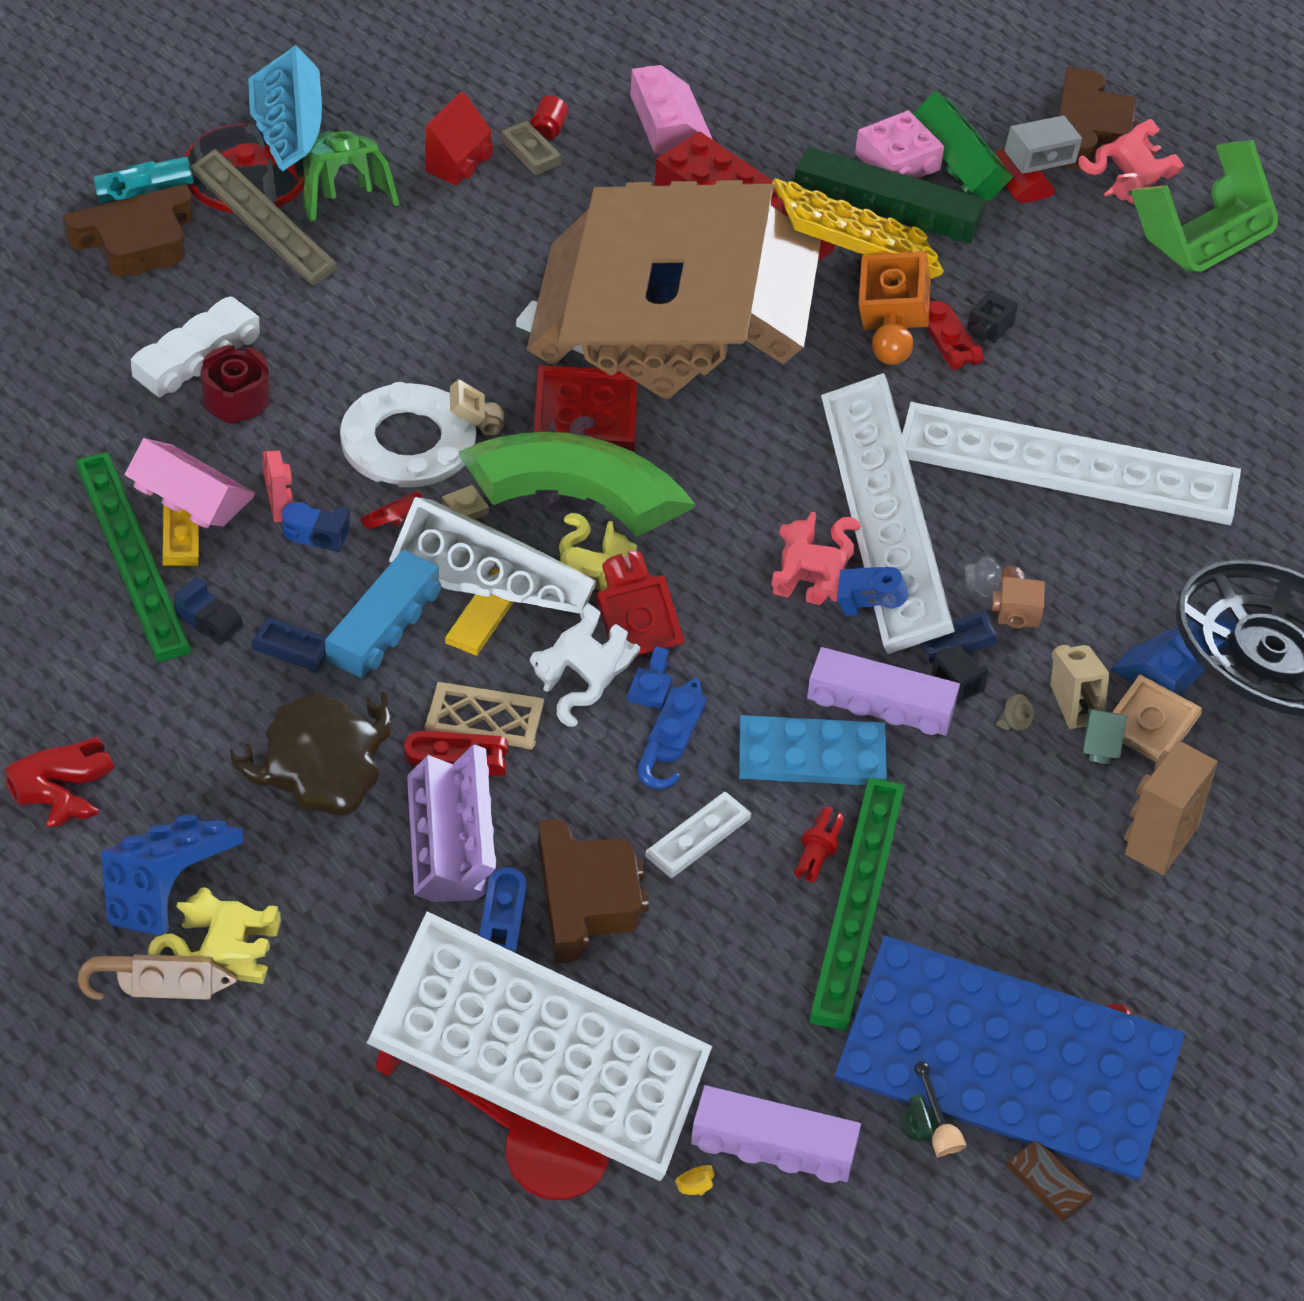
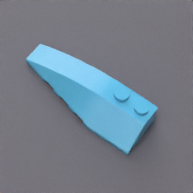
M296 45L248 78L250 114L256 120L258 129L263 133V138L270 146V152L282 171L309 153L319 134L322 119L319 69Z

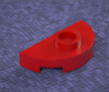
M414 491L362 516L360 519L362 525L366 529H371L391 521L393 526L404 523L414 498H423L422 493Z

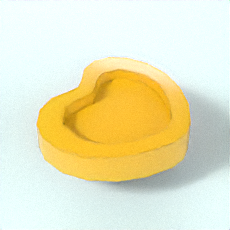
M702 1165L681 1174L676 1178L675 1183L678 1191L682 1194H698L702 1196L713 1187L712 1179L715 1173L711 1165Z

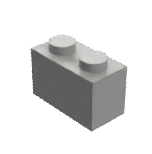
M1063 115L1010 126L1004 151L1020 172L1024 174L1076 163L1082 137Z

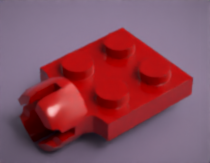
M640 551L627 552L628 556L625 557L622 554H617L608 558L602 565L607 588L605 591L598 592L595 595L608 641L610 639V629L617 624L628 632L626 640L640 647V652L636 657L653 653L656 646L669 649L683 645L685 641L665 575L659 577L652 576L647 570L643 554Z

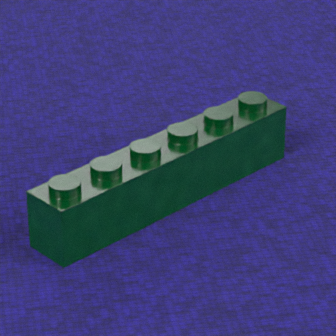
M809 146L795 170L794 182L803 189L812 192L815 190L820 191L833 200H844L855 208L861 210L869 209L877 216L887 219L893 218L899 223L918 227L924 232H933L947 236L953 241H963L971 244L982 222L986 199Z

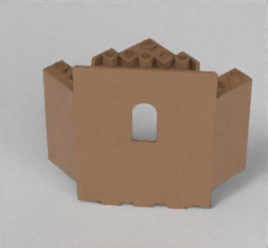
M742 180L716 181V185H698L697 181H672L670 186H653L652 182H626V187H594L589 209L551 244L526 350L546 363L556 364L576 345H582L585 360L610 376H613L617 371H621L661 398L670 399L699 373L707 375L726 358L728 344H743L745 341H748L781 364H785L804 347L821 239L794 230L789 218L770 205L774 184H743ZM684 263L676 297L665 304L649 302L646 299L652 264Z

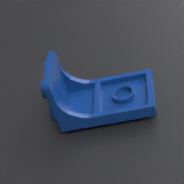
M182 815L176 817L174 823L153 826L149 828V832L146 834L125 837L122 839L121 844L101 851L108 922L113 926L157 936L167 933L169 930L168 897L176 877L187 866L242 844V828L227 826L226 822L222 820L206 822L198 820V817L195 815Z

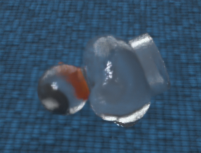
M991 555L981 556L976 563L966 564L965 574L968 592L978 591L984 597H993L994 590H999L1003 577L1024 579V573L1021 568L1010 565L1001 571L996 560Z

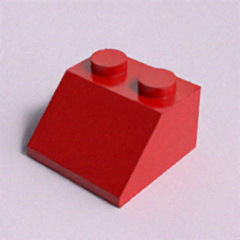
M462 92L425 126V172L456 186L464 178L469 179L473 175L476 166L481 161H488L493 152V145L491 144L492 130L467 95Z

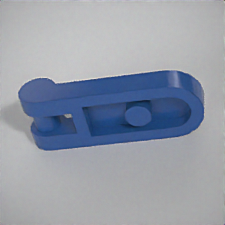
M508 867L498 869L491 874L488 881L479 935L489 941H492V937L506 938L505 944H495L516 954L526 897V878L519 870Z

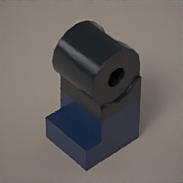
M199 577L194 578L174 594L177 616L218 645L224 643L243 628V621L237 610L232 605L223 603L207 590V583Z

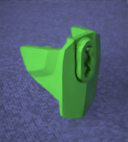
M323 131L318 134L314 146L303 157L305 176L303 206L309 222L316 221L319 174L323 196L332 199L337 198L334 178L339 167L344 164H351L357 170L359 187H365L367 192H372V178L374 184L385 191L394 206L400 205L388 161L379 151L377 142L368 137L358 136L350 131Z

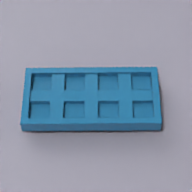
M740 715L739 779L867 785L869 777L887 781L885 723Z

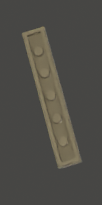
M216 149L191 166L192 173L312 286L321 282L338 269L337 263Z

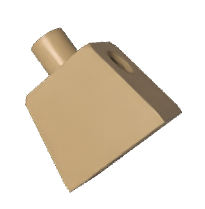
M1061 645L1052 652L1053 667L1050 686L1069 729L1086 727L1088 714L1078 716V713L1082 710L1079 704V700L1083 699L1081 691L1089 709L1105 711L1109 672L1090 646L1070 647L1068 645Z

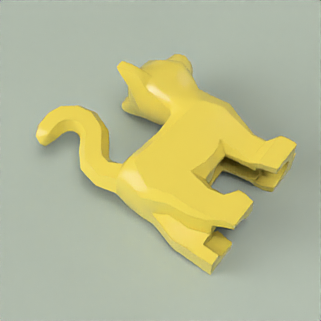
M570 513L565 516L564 522L577 527V530L562 538L559 544L560 562L596 580L594 590L599 592L605 591L607 582L602 568L603 563L608 558L617 554H622L623 557L628 556L627 552L637 551V545L630 542L625 535L614 532L613 521H609L602 542L603 553L573 547L588 537L591 527L584 516Z
M204 887L200 888L195 895L188 897L186 902H178L176 906L185 916L181 924L182 927L186 929L210 927L200 950L191 952L185 940L175 934L157 936L149 944L148 955H160L164 948L170 947L175 956L213 957L215 964L236 975L237 980L263 984L268 967L261 964L256 965L257 958L264 957L266 952L269 951V941L259 938L254 943L246 942L248 936L251 935L277 936L281 923L280 912L278 911V906H268L264 911H255L238 901H220L212 895L209 889Z

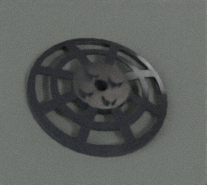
M1254 560L1217 562L1203 567L1194 573L1180 593L1176 606V620L1181 637L1196 661L1213 678L1241 697L1274 711L1304 717V705L1289 703L1304 702V632L1284 619L1286 615L1304 626V612L1288 605L1291 589L1304 595V575L1282 566ZM1227 578H1253L1276 583L1278 586L1274 599L1258 595H1235ZM1215 582L1223 599L1213 604L1204 616L1191 607L1188 601L1198 589L1208 583ZM1242 606L1270 609L1271 612L1270 614L1257 613L1248 615ZM1226 610H1230L1238 622L1233 632L1214 622ZM1186 616L1202 627L1204 643L1210 655H1207L1195 640L1188 626ZM1212 634L1229 642L1233 654L1221 655L1214 643ZM1244 666L1248 671L1259 677L1258 684L1243 677L1232 667ZM1273 682L1290 683L1301 694L1274 691Z

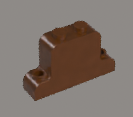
M187 184L63 214L65 237L69 245L74 249L98 248L110 272L115 276H138L144 271L160 267H172L174 264L181 262L185 257L184 236L180 225L190 222L193 217L191 192Z
M558 819L539 820L538 847L554 963L578 960L583 953V948L589 947L588 935L625 933L637 929L640 925L641 912H648L649 901L647 889H640L639 881L644 880L642 858H635L632 844L624 839L578 842L575 841L574 834L570 832V828L565 822Z

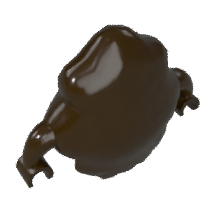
M320 692L311 694L308 697L298 698L292 703L279 707L274 721L266 730L269 749L264 757V765L258 766L253 764L252 747L250 744L245 743L247 755L244 757L236 756L233 749H230L232 766L240 770L245 778L256 785L273 786L292 793L297 806L303 810L322 811L335 816L350 815L360 807L366 793L375 786L380 774L373 758L380 744L389 736L392 728L388 695L385 692H381V705H373L369 697L366 699L368 715L373 719H377L373 724L365 717L351 712L350 707L344 700L328 697Z

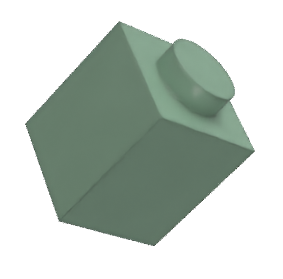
M1088 709L1082 752L1089 754V761L1110 764L1111 758L1120 759L1127 715Z

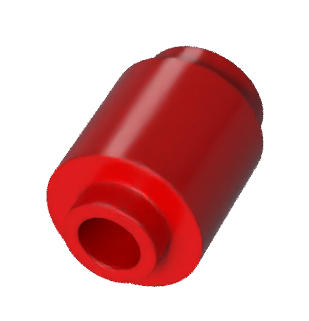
M544 96L540 99L530 124L546 140H552L554 136L556 137L560 133L568 114L566 103L556 96Z

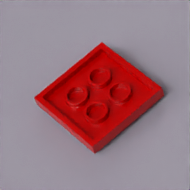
M538 365L534 432H559L589 436L613 443L630 451H635L637 382L621 371H617L613 376H610L599 368Z

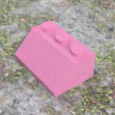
M662 65L632 69L630 96L654 154L666 153L699 131L712 139L690 86Z
M143 438L125 473V476L135 481L134 488L152 496L153 492L163 497L161 502L163 505L177 512L184 509L192 514L190 517L191 521L204 528H209L210 525L223 527L255 495L254 491L174 445Z

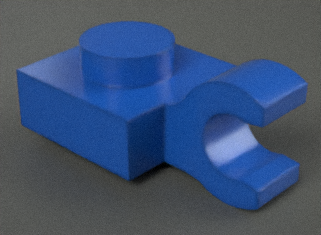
M656 646L651 657L649 669L638 667L628 692L627 701L662 710L672 685V676L665 674L669 661H666L669 655L668 649Z

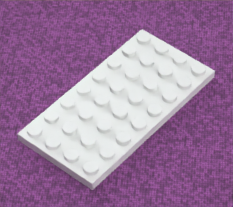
M426 912L367 1041V1044L658 1181H661L666 1174L712 1048L711 1045L430 912Z

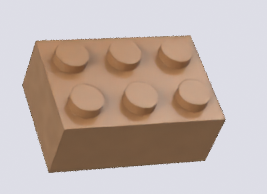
M1179 740L1170 752L1164 750L1161 753L1154 767L1155 772L1152 776L1146 774L1137 788L1136 794L1140 798L1136 801L1130 813V817L1134 821L1130 824L1124 836V840L1128 841L1125 855L1165 875L1199 828L1218 764L1217 760Z

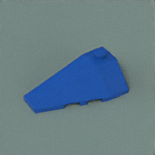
M1226 611L1220 614L1214 621L1232 632L1238 623L1235 617ZM1192 620L1188 621V626L1195 640L1203 651L1210 655L1204 643L1202 627ZM1177 626L1132 647L1111 668V671L1132 684L1141 674L1181 696L1205 669L1196 661L1186 647ZM1212 634L1214 643L1219 653L1222 654L1230 643Z

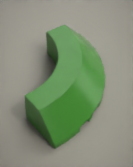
M559 432L519 433L480 442L458 451L460 458L493 506L512 498L536 494V490H555L560 495L572 496L582 500L590 498L605 506V510L626 525L635 537L695 508V503L683 488L653 463L630 450L589 436Z

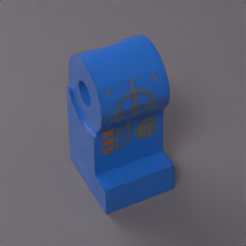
M894 567L840 570L837 599L845 617L859 615L860 607L882 605L890 609L897 608L908 599L909 591L902 573Z

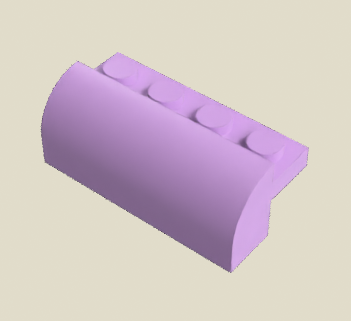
M473 744L454 764L427 755L407 775L415 896L433 902L476 900L486 894L485 878L490 876L495 870L496 857L494 855V828L491 819V796L489 794V768L487 766L485 748Z

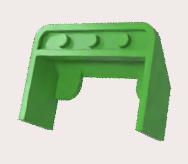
M1254 140L1221 143L1216 146L1225 175L1217 179L1212 187V199L1215 208L1182 226L1168 185L1131 190L1147 239L1188 272L1204 271L1275 231L1278 224V214Z

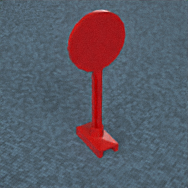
M379 1050L375 1069L390 1076L403 1060ZM426 1072L509 1130L505 1145V1160L512 1177L527 1192L545 1200H569L586 1194L601 1181L609 1164V1157Z

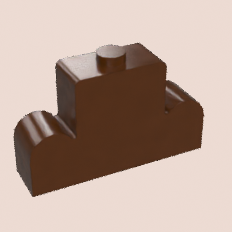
M1067 67L1059 116L1064 115L1082 137V142L1076 163L1062 165L1061 167L1081 169L1078 165V158L1082 155L1093 163L1095 152L1099 147L1112 143L1119 137L1129 133L1139 124V120L1134 119L1136 98L1104 92L1106 79L1099 72L1074 67Z

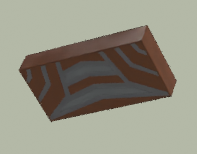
M1035 1140L1008 1160L1007 1168L1062 1222L1092 1200L1093 1193L1039 1141Z

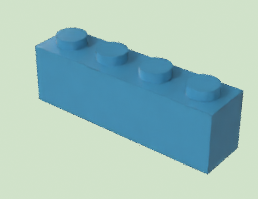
M402 550L325 639L326 661L360 678H363L370 669L376 670L380 666L384 652L388 647H395L400 642L404 628L409 623L415 624L421 615L422 607L428 600L433 602L439 595L441 590L439 566Z

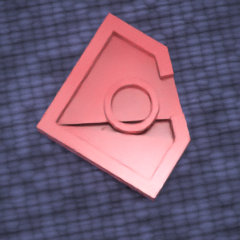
M280 450L262 452L263 475L274 523L282 522V510L286 505L293 503L291 489L286 488V485H292L291 469L289 464L282 462Z

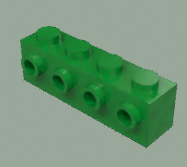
M936 90L913 113L944 145L942 162L945 160L948 163L945 169L956 180H962L964 184L961 188L966 194L986 199L985 202L990 201L1014 177L956 106Z

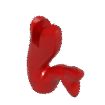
M93 737L71 745L42 750L21 758L4 768V777L7 788L18 806L31 804L52 805L47 820V827L52 828L65 824L70 818L87 819L99 814V810L85 799L72 795L67 789L51 781L70 783L93 782L111 773L114 770V764L110 754L104 752L105 746L98 737Z

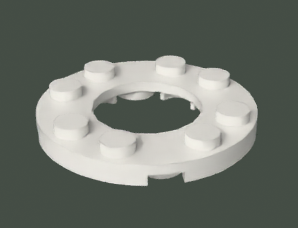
M395 382L392 385L363 394L349 407L341 423V447L348 462L369 479L376 482L380 480L398 484V487H420L441 482L453 476L465 466L458 451L476 444V426L450 412L449 392L428 385ZM412 412L417 415L430 417L436 422L441 430V439L435 447L425 453L412 456L398 455L386 450L378 443L375 431L381 421L393 414Z

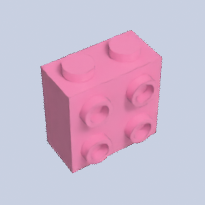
M908 110L859 129L855 154L866 164L918 179L941 170L944 145Z

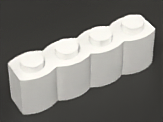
M234 297L224 298L212 306L208 312L200 313L191 318L182 328L168 332L157 344L148 345L138 351L131 358L132 377L157 397H161L168 392H176L184 381L189 380L193 376H201L203 360L211 351L223 346L234 345L235 349H238L244 344H252L260 334L259 316Z

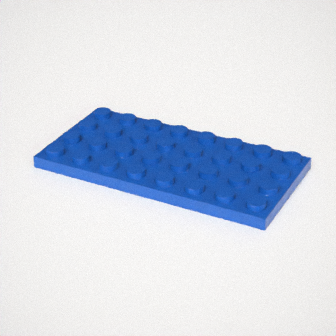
M884 935L834 1079L933 1112L922 1079L914 1071L915 1065L920 1061H924L930 1066V1073L928 1075L943 1116L1027 1144H1031L1036 1140L1051 1152L1139 1181L1185 1032Z

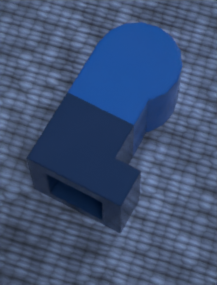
M293 502L284 507L282 510V531L288 540L340 552L350 529L349 508L336 506L334 513L313 509L303 502Z

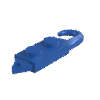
M698 678L691 680L680 688H672L648 738V744L638 763L637 774L640 781L652 789L662 790L670 788L676 784L680 777L678 773H674L670 778L661 780L653 777L651 770L656 760L673 762L683 756L707 702V697L702 695Z

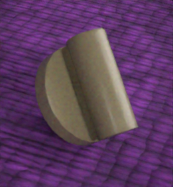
M1022 694L1010 696L1004 711L996 722V726L1005 730L1010 728L1018 731L1027 729L1031 725L1034 710L1029 700Z

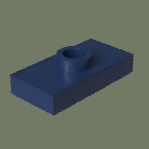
M986 611L952 621L955 632L922 643L929 663H933L935 654L945 647L959 644L966 653H970L998 644L996 634Z
M267 617L252 640V650L318 672L326 659L325 639L327 637Z

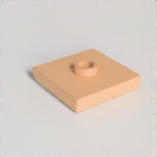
M1140 674L1113 710V713L1127 715L1123 744L1157 762L1164 750L1170 752L1178 740L1182 742L1202 714V707Z

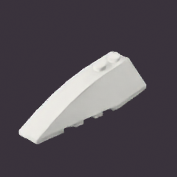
M418 497L414 498L389 559V562L392 563L400 552L405 550L439 566V582L441 587L448 590L487 597L494 594L509 601L580 613L588 603L597 582L574 568L490 526L434 500ZM494 567L500 569L499 573L489 576Z

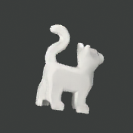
M589 603L580 612L582 619L580 623L563 632L553 647L544 651L534 652L529 660L534 667L536 675L543 681V690L546 692L550 691L560 680L566 666L576 671L589 684L586 692H570L561 697L557 704L559 720L566 726L571 727L578 724L576 717L571 713V708L573 706H588L595 703L601 697L604 688L610 684L617 674L625 670L640 652V647L637 644H632L626 640L628 632L617 624L610 629V639L604 645L593 639L591 635L598 624L601 612Z

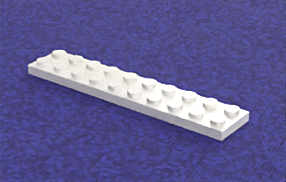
M883 373L821 395L851 517L857 519L861 524V528L856 530L855 533L864 568L894 567L902 573L909 591L907 601L900 607L890 609L882 605L874 606L883 646L887 654L955 632L885 374Z
M914 402L910 403L902 433L909 460L1231 526L1241 473L1240 468Z

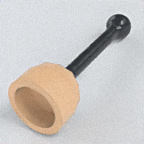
M924 1061L918 1062L914 1067V1071L922 1079L939 1126L932 1137V1146L936 1157L959 1152L967 1147L963 1134L957 1127L946 1124L928 1075L930 1073V1066Z

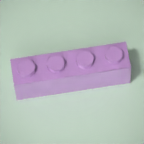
M821 647L810 676L807 699L814 700L817 704L824 707L836 706L850 710L851 713L857 716L870 715L884 719L891 725L904 724L919 728L925 734L934 735L938 733L946 736L956 707L960 683Z
M704 1085L693 1123L691 1144L698 1146L702 1151L709 1154L725 1152L737 1155L740 1160L746 1163L755 1164L762 1161L774 1164L780 1170L787 1173L803 1171L815 1174L820 1180L828 1183H835L839 1180L848 1182L861 1123Z

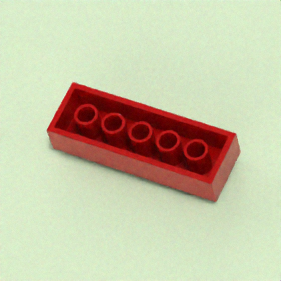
M701 131L656 158L654 183L656 186H670L672 181H697L698 185H716V181L742 180L743 184H772L773 180ZM773 188L770 205L788 217L783 199L778 198ZM821 240L818 261L832 253L835 244Z

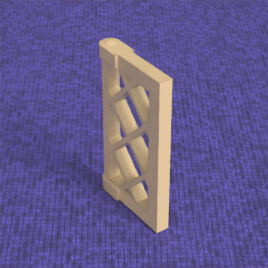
M438 682L424 729L425 731L502 736L508 741V746L533 750V747L536 745L535 738L544 705V698ZM447 694L465 697V699L449 706L445 701V696ZM475 700L501 704L485 712ZM470 703L479 715L463 722L455 711ZM511 706L529 707L531 712L520 717ZM506 709L515 721L499 727L492 720L491 716ZM449 714L458 725L438 722L440 718ZM485 720L494 731L469 727ZM518 726L525 730V736L505 734Z

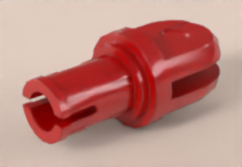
M824 807L817 815L812 827L804 831L801 842L805 849L794 870L796 877L801 878L803 872L807 871L804 880L816 882L825 857L835 854L838 847L836 838L844 821V816L840 811L834 815L826 831H824L833 807Z

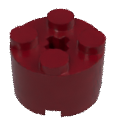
M234 345L223 346L211 351L203 360L200 373L203 405L210 414L222 419L226 423H237L256 417L269 405L268 363L265 357L253 348L245 346L246 351L235 350Z

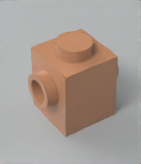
M1003 577L1000 591L994 590L992 598V611H998V623L1007 624L1012 628H1022L1024 626L1040 628L1044 610L1045 581Z

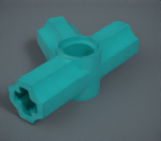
M188 156L158 163L150 161L128 166L125 170L94 176L96 193L100 203L127 199L194 183Z

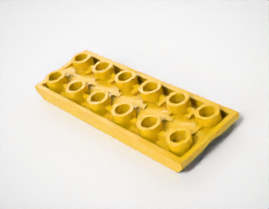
M776 178L773 180V188L778 198L783 199L794 230L863 255L926 251L931 279L943 274L944 270L938 261V255L932 250L927 241V235L920 228L904 226L893 218L885 219L877 216L869 209L861 210L855 208L844 200H833L820 191L815 190L812 192L803 189L793 181L787 183Z

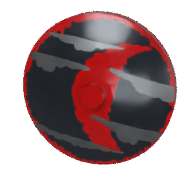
M252 123L227 125L209 131L195 140L184 155V157L188 156L192 166L216 149L278 208L296 198L302 192L305 185L303 158L282 171L271 154L270 146L265 142L263 133L256 124ZM193 174L194 183L187 184L197 200L216 210L234 213Z

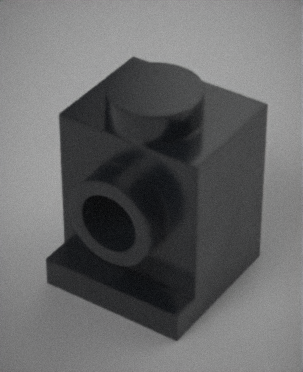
M990 290L970 310L967 330L971 331L972 336L978 341H985L987 339L996 343L1009 328L1013 327L1018 303ZM993 307L1002 311L1000 315L993 312Z
M957 644L952 647H945L935 654L931 676L960 683L957 703L985 691L989 669L985 665L978 667L975 659L971 655H967L960 645Z

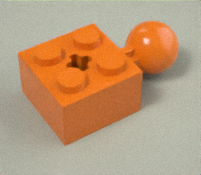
M926 251L862 255L858 306L863 329L876 330L871 342L872 351L875 357L884 364L897 365L904 362L911 355L913 338L907 328L928 327L931 274Z

